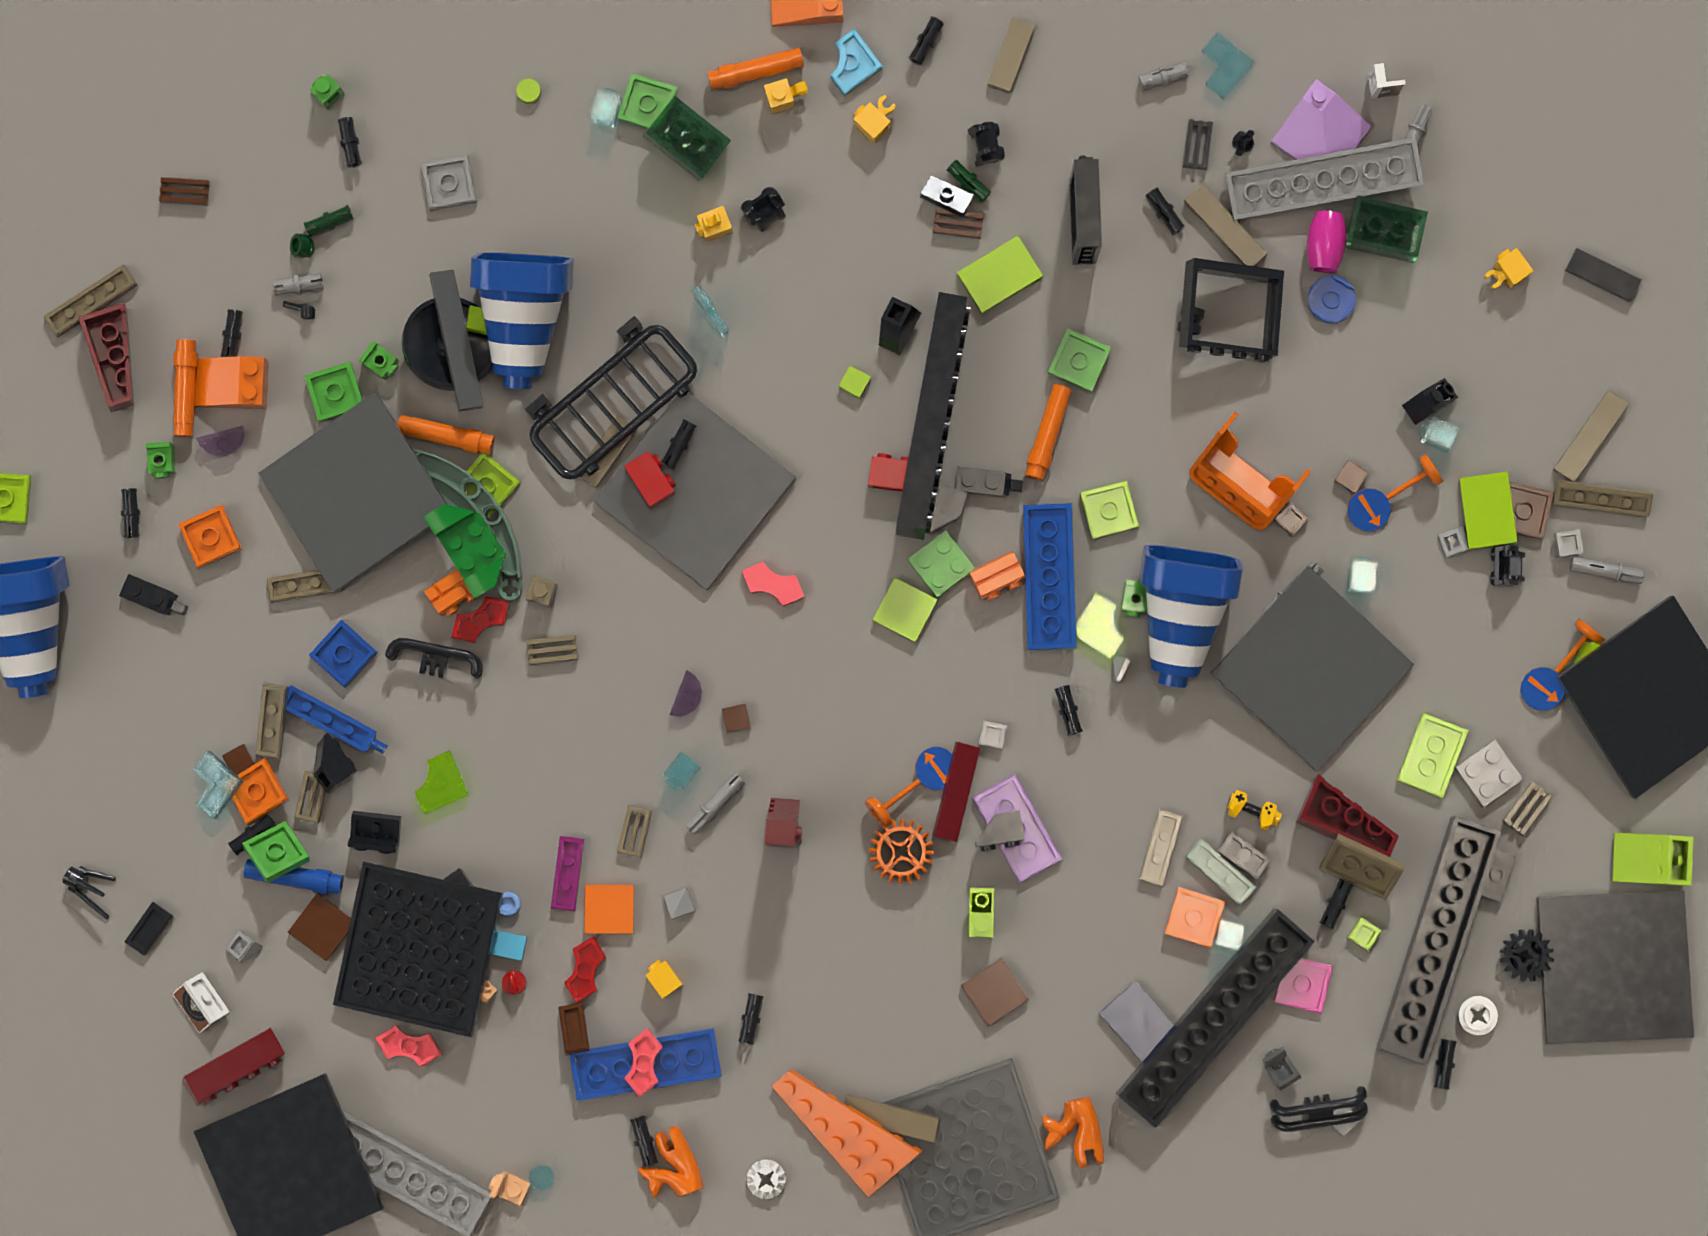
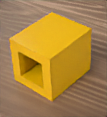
M657 960L647 968L649 973L645 976L662 999L683 985L667 961L661 963L660 960Z

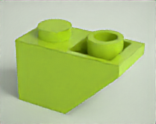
M969 888L968 937H993L994 888Z

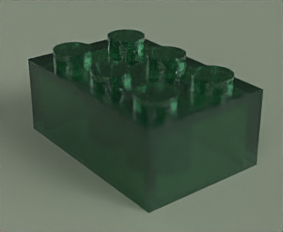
M675 95L642 136L698 181L705 176L731 141V139Z
M1357 195L1348 224L1345 248L1414 263L1418 258L1428 212Z

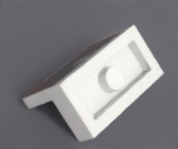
M1384 63L1374 64L1368 74L1371 99L1398 96L1406 85L1405 80L1386 82Z
M203 972L189 979L173 992L174 998L199 1033L230 1012Z

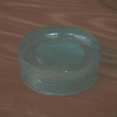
M539 1165L530 1172L529 1181L535 1189L545 1190L553 1184L554 1173L550 1167Z

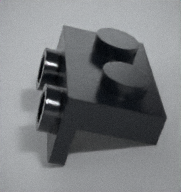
M353 811L348 847H353L359 851L377 850L383 854L396 852L400 843L401 816Z

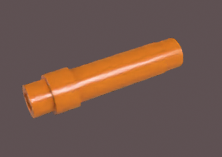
M795 48L736 64L729 63L718 66V69L707 72L712 90L720 88L725 90L737 87L741 83L803 67L804 62L800 48Z
M179 339L176 340V351L173 353V367H175L174 436L193 437L195 373L198 367V353L196 352L195 340Z
M1053 384L1033 448L1030 449L1026 461L1028 466L1025 476L1028 478L1043 481L1046 471L1050 468L1053 459L1052 453L1072 391L1066 386Z
M401 415L397 425L402 433L411 438L460 448L465 452L479 454L480 452L491 454L493 451L495 436L484 434L482 430L465 429Z

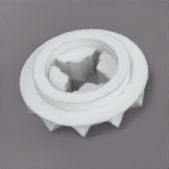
M1482 996L1470 997L1462 1003L1458 1011L1461 1026L1465 1031L1473 1035L1487 1034L1497 1023L1498 1012L1492 1001ZM1470 1008L1475 1011L1485 1008L1481 1015L1485 1023L1480 1020L1470 1023L1474 1017Z
M760 1160L751 1166L747 1174L748 1188L753 1195L761 1199L776 1197L782 1192L786 1183L783 1168L773 1160ZM773 1171L774 1173L770 1180L773 1182L774 1187L765 1184L759 1188L758 1186L762 1179L758 1172L767 1175Z

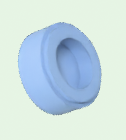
M504 892L499 913L504 916H513L520 910V898L515 893Z

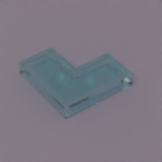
M1219 32L1202 49L1206 56L1219 65L1205 85L1224 99L1254 64V61Z
M697 286L692 290L695 301L720 336H725L729 333L727 325L717 313L713 303L701 286Z
M206 751L193 769L209 784L196 804L212 819H217L244 781L213 752Z

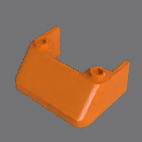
M1234 412L1192 465L1189 475L1197 485L1252 528L1264 530L1301 486L1311 471L1307 468L1296 483L1284 475L1275 477L1272 482L1262 476L1234 454L1238 447V440L1228 430L1229 426L1238 416Z

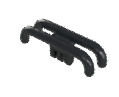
M395 639L388 645L385 653L386 658L394 661L402 649L423 652L419 673L425 674L426 667L429 665V675L434 676L436 667H439V678H444L448 658L469 662L471 664V675L475 678H480L483 673L481 660L472 652L414 639Z
M1360 1086L1357 1088L1356 1096L1337 1100H1330L1329 1094H1324V1101H1320V1097L1317 1095L1314 1096V1103H1311L1309 1097H1304V1105L1283 1107L1277 1100L1273 1099L1270 1101V1108L1277 1115L1271 1117V1122L1279 1131L1293 1132L1360 1121L1368 1113L1367 1103L1364 1102L1367 1098L1366 1088ZM1358 1106V1110L1352 1113L1334 1115L1333 1110ZM1308 1114L1309 1119L1284 1122L1279 1116L1291 1117Z

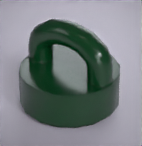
M294 234L290 241L292 255L299 258L311 257L315 248L313 240L306 234Z

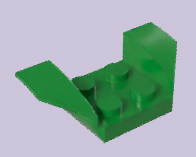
M443 504L423 516L460 572L464 583L474 599L495 587L506 553L480 513Z

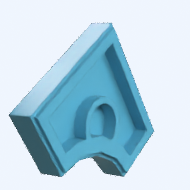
M855 29L835 43L840 54V61L837 69L830 77L844 96L883 69L881 63Z

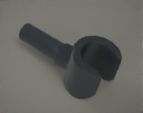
M283 301V307L301 311L302 319H315V308L309 304L300 305Z

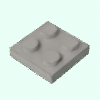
M1496 740L1491 741L1455 767V770L1482 807H1485L1523 780Z

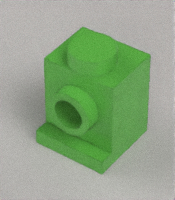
M328 74L324 77H318L312 83V88L310 89L311 94L327 110L344 95L341 87Z
M372 341L359 359L364 366L384 380L388 376L391 378L399 368L397 365L399 360L374 341ZM378 357L384 358L383 364H376Z
M170 442L147 443L148 473L154 475L155 479L169 478V474H176L174 445ZM158 456L163 457V462L161 464H156V458Z
M1126 580L1121 611H1125L1126 616L1139 618L1140 614H1145L1147 609L1145 585L1141 584V582ZM1138 595L1140 602L1133 603L1131 597Z

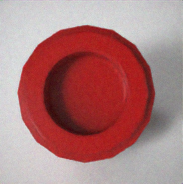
M509 971L502 978V987L508 994H520L526 988V977L520 971Z

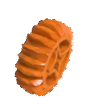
M905 819L900 820V826H896L895 820H891L892 828L890 829L882 824L885 832L882 834L876 830L875 834L880 837L879 840H870L872 844L877 846L876 848L868 849V852L876 853V857H871L869 860L870 862L878 861L879 863L873 869L874 871L880 868L884 870L880 874L881 878H884L886 873L890 874L888 879L890 883H892L894 876L898 877L899 885L902 884V877H906L908 884L912 883L910 877L912 874L919 880L921 877L917 871L920 869L922 872L927 873L928 870L923 867V864H932L930 859H926V855H934V851H927L926 847L932 846L933 842L928 841L925 843L924 841L929 836V833L926 832L921 836L919 832L923 827L919 825L916 830L912 829L914 825L912 820L909 822V827L904 826ZM898 831L910 833L908 838L902 843H897L888 837L890 834ZM916 838L922 849L920 861L910 853V846ZM909 841L906 852H908V856L912 860L900 856L893 862L896 857L894 853L897 852L894 851L895 848L891 843L901 848ZM883 842L893 852L892 858L886 865L881 857ZM901 860L907 861L914 866L913 869L906 872L892 870Z

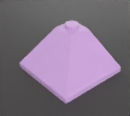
M1316 79L1271 142L1296 160L1355 149L1371 126L1339 95Z

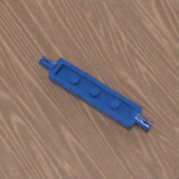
M292 685L288 687L287 711L363 752L373 748L384 754L385 750L377 745L384 749H387L388 745L375 739L377 731Z

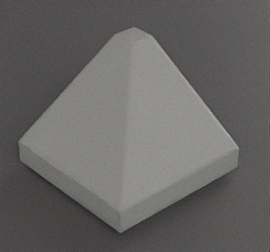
M1465 526L1438 535L1446 557L1469 550Z
M1114 655L1112 658L1114 682L1120 683L1130 661L1127 658Z
M687 888L664 896L671 919L695 911Z
M239 930L225 950L242 963L260 951L263 946Z

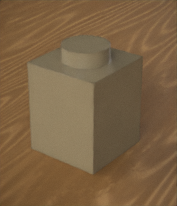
M532 575L525 599L551 608L558 585L555 582Z

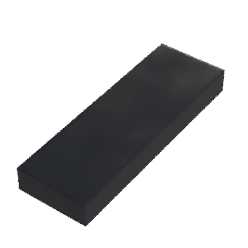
M1578 248L1575 249L1565 271L1628 302L1632 301L1642 280Z

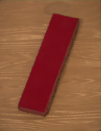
M955 742L932 836L957 842L978 760L979 747Z

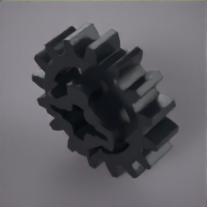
M1524 929L1519 930V936L1511 933L1510 938L1512 940L1503 941L1507 948L1500 950L1502 954H1505V958L1501 959L1500 962L1507 963L1508 965L1504 971L1512 970L1511 978L1513 979L1520 975V982H1525L1527 977H1529L1530 982L1536 981L1535 975L1539 978H1544L1543 970L1550 971L1551 968L1547 964L1548 962H1554V959L1549 957V953L1554 952V949L1547 948L1550 940L1542 941L1543 933H1538L1534 936L1533 929H1529L1527 935ZM1524 939V941L1522 942V946L1518 949H1514V946L1519 941ZM1536 943L1540 946L1542 953H1539L1535 947ZM1528 951V954H1531L1532 956H1535L1537 958L1527 959L1526 961V957H1523V955H1519L1518 953ZM1512 958H1515L1519 964L1518 968L1515 966ZM1541 963L1536 970L1530 972L1532 965Z

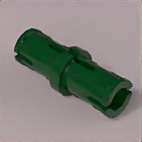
M958 160L953 161L946 171L962 184L961 187L964 190L968 189L981 203L991 194L992 191L977 179V175L974 172L970 173Z
M349 205L331 213H328V211L324 212L323 216L304 222L305 229L316 226L307 231L309 237L326 229L333 230L335 229L334 226L353 220L352 213L342 216V214L351 211Z

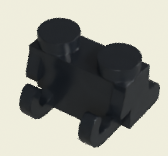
M983 122L982 124L973 125L968 129V134H971L972 139L975 138L978 150L975 161L976 167L987 163H996L1004 159V149L998 145L997 140L1000 134L997 123Z
M773 187L763 189L760 196L754 200H746L741 205V210L750 224L753 226L757 225L761 232L766 230L763 224L777 215L781 219L786 217L782 210L785 204L778 191Z
M1513 545L1493 547L1491 549V559L1495 562V571H1492L1490 574L1491 584L1493 586L1518 585V582H1525V577L1522 576V558H1525V552H1520L1519 547Z

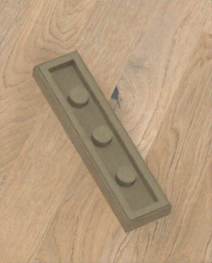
M1203 184L1184 200L1243 265L1255 266L1268 254L1238 221L1233 219V216Z
M123 264L43 317L55 336L59 337L80 323L78 317L101 310L138 286V284Z
M1607 391L1553 470L1567 480L1575 482L1624 412L1628 403L1612 392Z
M1556 480L1552 503L1558 506L1649 517L1654 494L1649 491Z
M849 1094L845 1096V1105H850L881 1124L885 1130L933 1143L936 1142L941 1117Z

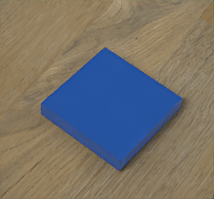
M340 620L309 656L346 688L378 652L343 620Z

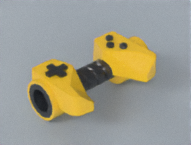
M1236 790L1235 793L1232 792L1226 807L1228 815L1233 818L1241 810L1259 817L1260 828L1263 830H1269L1272 825L1277 827L1282 813L1276 810L1277 805L1266 802L1262 808L1248 803L1247 793Z

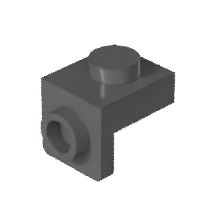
M1283 1047L1269 1051L1265 1058L1262 1059L1266 1070L1280 1091L1301 1079L1299 1072Z

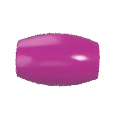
M1317 211L1310 224L1306 247L1310 270L1315 272L1335 273L1343 259L1346 245V227L1343 214L1334 211Z

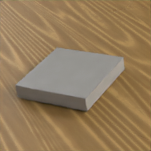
M468 155L421 163L430 211L477 203Z

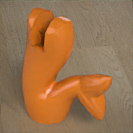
M1090 1097L1064 1102V1116L1061 1122L1043 1116V1125L1049 1132L1045 1140L1046 1151L1060 1142L1078 1124L1073 1149L1077 1165L1080 1168L1087 1167V1157L1084 1150L1092 1148L1096 1164L1104 1163L1102 1135Z
M678 1126L669 1128L673 1147L664 1131L655 1134V1142L660 1154L677 1169L678 1173L667 1169L638 1168L640 1174L649 1181V1190L653 1198L658 1196L663 1184L669 1185L679 1198L703 1189L702 1177L697 1161Z

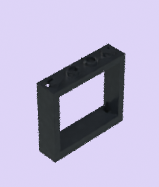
M1084 155L1074 159L1069 179L1072 265L1096 264L1102 247L1099 159H1093V157H1086Z
M1199 258L1186 261L1179 347L1187 348V352L1201 353V350L1210 351L1209 354L1213 356H1224V353L1232 354V358L1246 359L1247 356L1255 357L1254 360L1257 362H1268V359L1278 356L1284 270ZM1198 273L1268 283L1263 349L1192 339Z

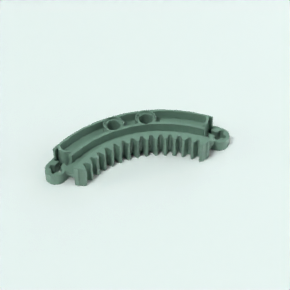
M414 449V452L448 505L475 511L482 515L506 553L496 585L493 588L499 589L501 597L507 601L519 599L522 593L523 578L521 555L512 526L501 506L493 495L464 469L435 454ZM476 484L478 487L476 494L468 496L466 494L467 486ZM493 509L498 510L499 518L494 522L488 521V512ZM504 574L512 578H519L518 582L513 580V587L517 589V592L512 593V597H508V593L504 592V589L508 588L510 584L509 579L504 581Z

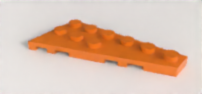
M792 1069L771 1086L868 1197L922 1151L918 1147H913L903 1141V1138L899 1135H893L882 1128L881 1124L852 1106L843 1104L837 1100L836 1096L822 1091L816 1087L815 1083Z

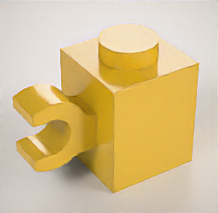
M786 78L764 85L772 114L794 108L793 98L808 94L805 81L789 87Z
M886 95L879 98L878 109L870 102L866 107L861 105L854 113V125L873 143L891 127V121L886 116L894 112L896 105L893 103L891 107L885 108L882 104L887 99Z
M724 206L697 215L699 223L694 225L699 238L704 236L706 242L733 233Z
M1518 248L1511 252L1509 249H1506L1497 256L1498 261L1493 265L1496 270L1488 271L1484 275V279L1490 276L1496 278L1497 282L1491 286L1492 290L1498 288L1503 281L1511 289L1533 272V269Z

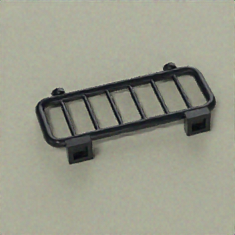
M633 316L616 331L624 343L630 340L621 350L551 409L549 407L552 404L544 394L525 408V411L533 420L539 418L531 427L529 433L530 441L562 478L571 480L577 479L584 473L588 476L594 474L599 469L597 465L599 460L674 396L678 395L682 398L691 390L688 385L696 377L697 364L664 326L651 325L641 332L640 330L643 326ZM654 334L660 335L686 364L688 371L679 381L644 343L650 336ZM640 345L674 383L661 396L653 390L626 359ZM621 361L624 362L656 399L642 412L608 374ZM603 376L638 415L624 428L589 389ZM585 392L619 430L606 443L600 439L571 405ZM566 408L572 412L601 446L587 459L553 421ZM548 423L582 461L574 470H567L540 439L539 432Z

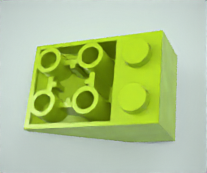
M1614 833L1612 882L1691 886L1694 837Z

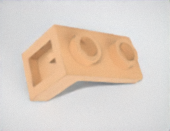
M503 1171L493 1177L488 1188L492 1191L490 1197L496 1198L499 1196L521 1206L531 1182Z

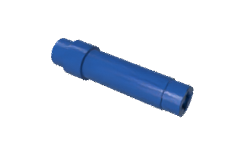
M247 859L244 868V878L265 882L251 859ZM298 867L269 883L312 890L314 893L326 895L329 893L341 894L344 876L333 874L330 870L318 868L313 870Z

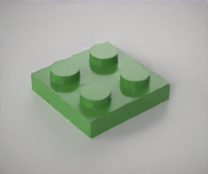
M632 73L617 119L663 134L678 88Z
M1067 328L1048 370V374L1092 392L1111 347Z
M350 361L304 376L319 422L339 417L363 400Z
M946 530L908 558L909 563L936 598L975 569Z
M286 821L242 843L243 849L266 883L310 861L309 855Z

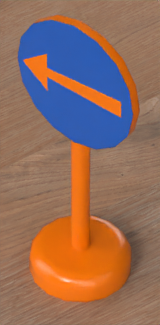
M1426 454L1419 459L1424 471L1387 495L1374 488H1365L1357 491L1351 497L1348 503L1347 514L1356 528L1363 531H1374L1381 528L1390 516L1391 506L1389 500L1426 476L1429 477L1434 485L1444 482Z
M1580 618L1576 621L1575 627L1583 636L1556 669L1540 667L1531 670L1525 675L1521 683V694L1523 700L1530 707L1546 711L1557 706L1564 696V690L1556 677L1588 638L1599 645L1603 644L1606 640Z
M930 747L924 750L917 757L915 763V774L918 779L883 805L874 797L865 800V805L874 819L881 826L882 824L889 826L891 817L887 809L920 784L931 790L944 789L952 754L947 749L941 747Z

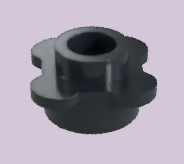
M1248 130L1247 133L1239 131L1234 136L1232 146L1236 149L1235 154L1237 156L1252 150L1254 146V131Z

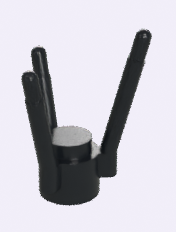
M71 866L65 873L62 883L69 886V891L75 893L105 919H108L109 915L80 890L86 888L104 897V892L87 883L88 877L86 875L115 881L116 878L104 873L88 870L82 866L79 869Z

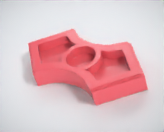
M764 562L742 570L751 593H769L778 599L782 607L805 597L796 575H777Z
M396 1025L375 1038L387 1059L394 1056H407L415 1060L420 1067H423L442 1055L441 1050L430 1033L421 1037H414L405 1034Z
M648 1028L628 1043L633 1052V1065L625 1080L639 1097L659 1082L654 1072V1061L657 1053L663 1046Z

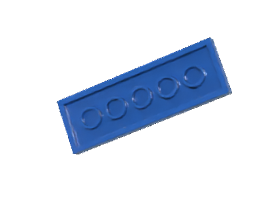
M1072 503L1023 505L1028 650L1077 648Z
M714 1028L656 1038L663 1047L657 1053L654 1061V1072L659 1082L652 1088L722 1077ZM629 1042L591 1048L588 1052L570 1055L577 1101L634 1091L625 1080L633 1065V1052L628 1044Z

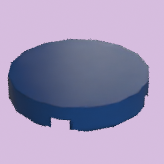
M1337 275L1318 279L1312 285L1308 294V306L1311 313L1318 320L1325 323H1338L1345 320L1353 312L1356 304L1352 284L1345 278Z

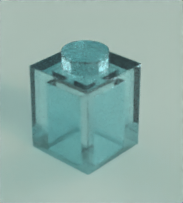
M604 88V91L597 89L590 114L591 121L615 128L622 104L621 95H618V92L613 89Z
M1433 416L1429 419V422L1426 420L1423 422L1419 434H1422L1420 442L1447 453L1451 449L1459 427Z
M1357 557L1356 560L1351 561L1347 591L1372 594L1375 591L1377 563L1371 562V558Z
M680 751L663 774L667 777L665 783L675 790L678 787L684 790L701 766Z
M1220 920L1213 944L1239 950L1245 926Z

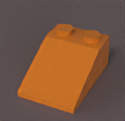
M771 0L772 27L843 22L842 0Z
M246 356L198 359L195 375V407L267 409L269 361L264 357Z

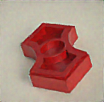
M486 596L482 605L474 612L456 615L451 638L476 644L477 638L485 629L494 625L505 626L510 602Z
M594 936L573 948L576 958L575 969L564 983L576 1003L598 991L595 985V971L599 963L606 956Z

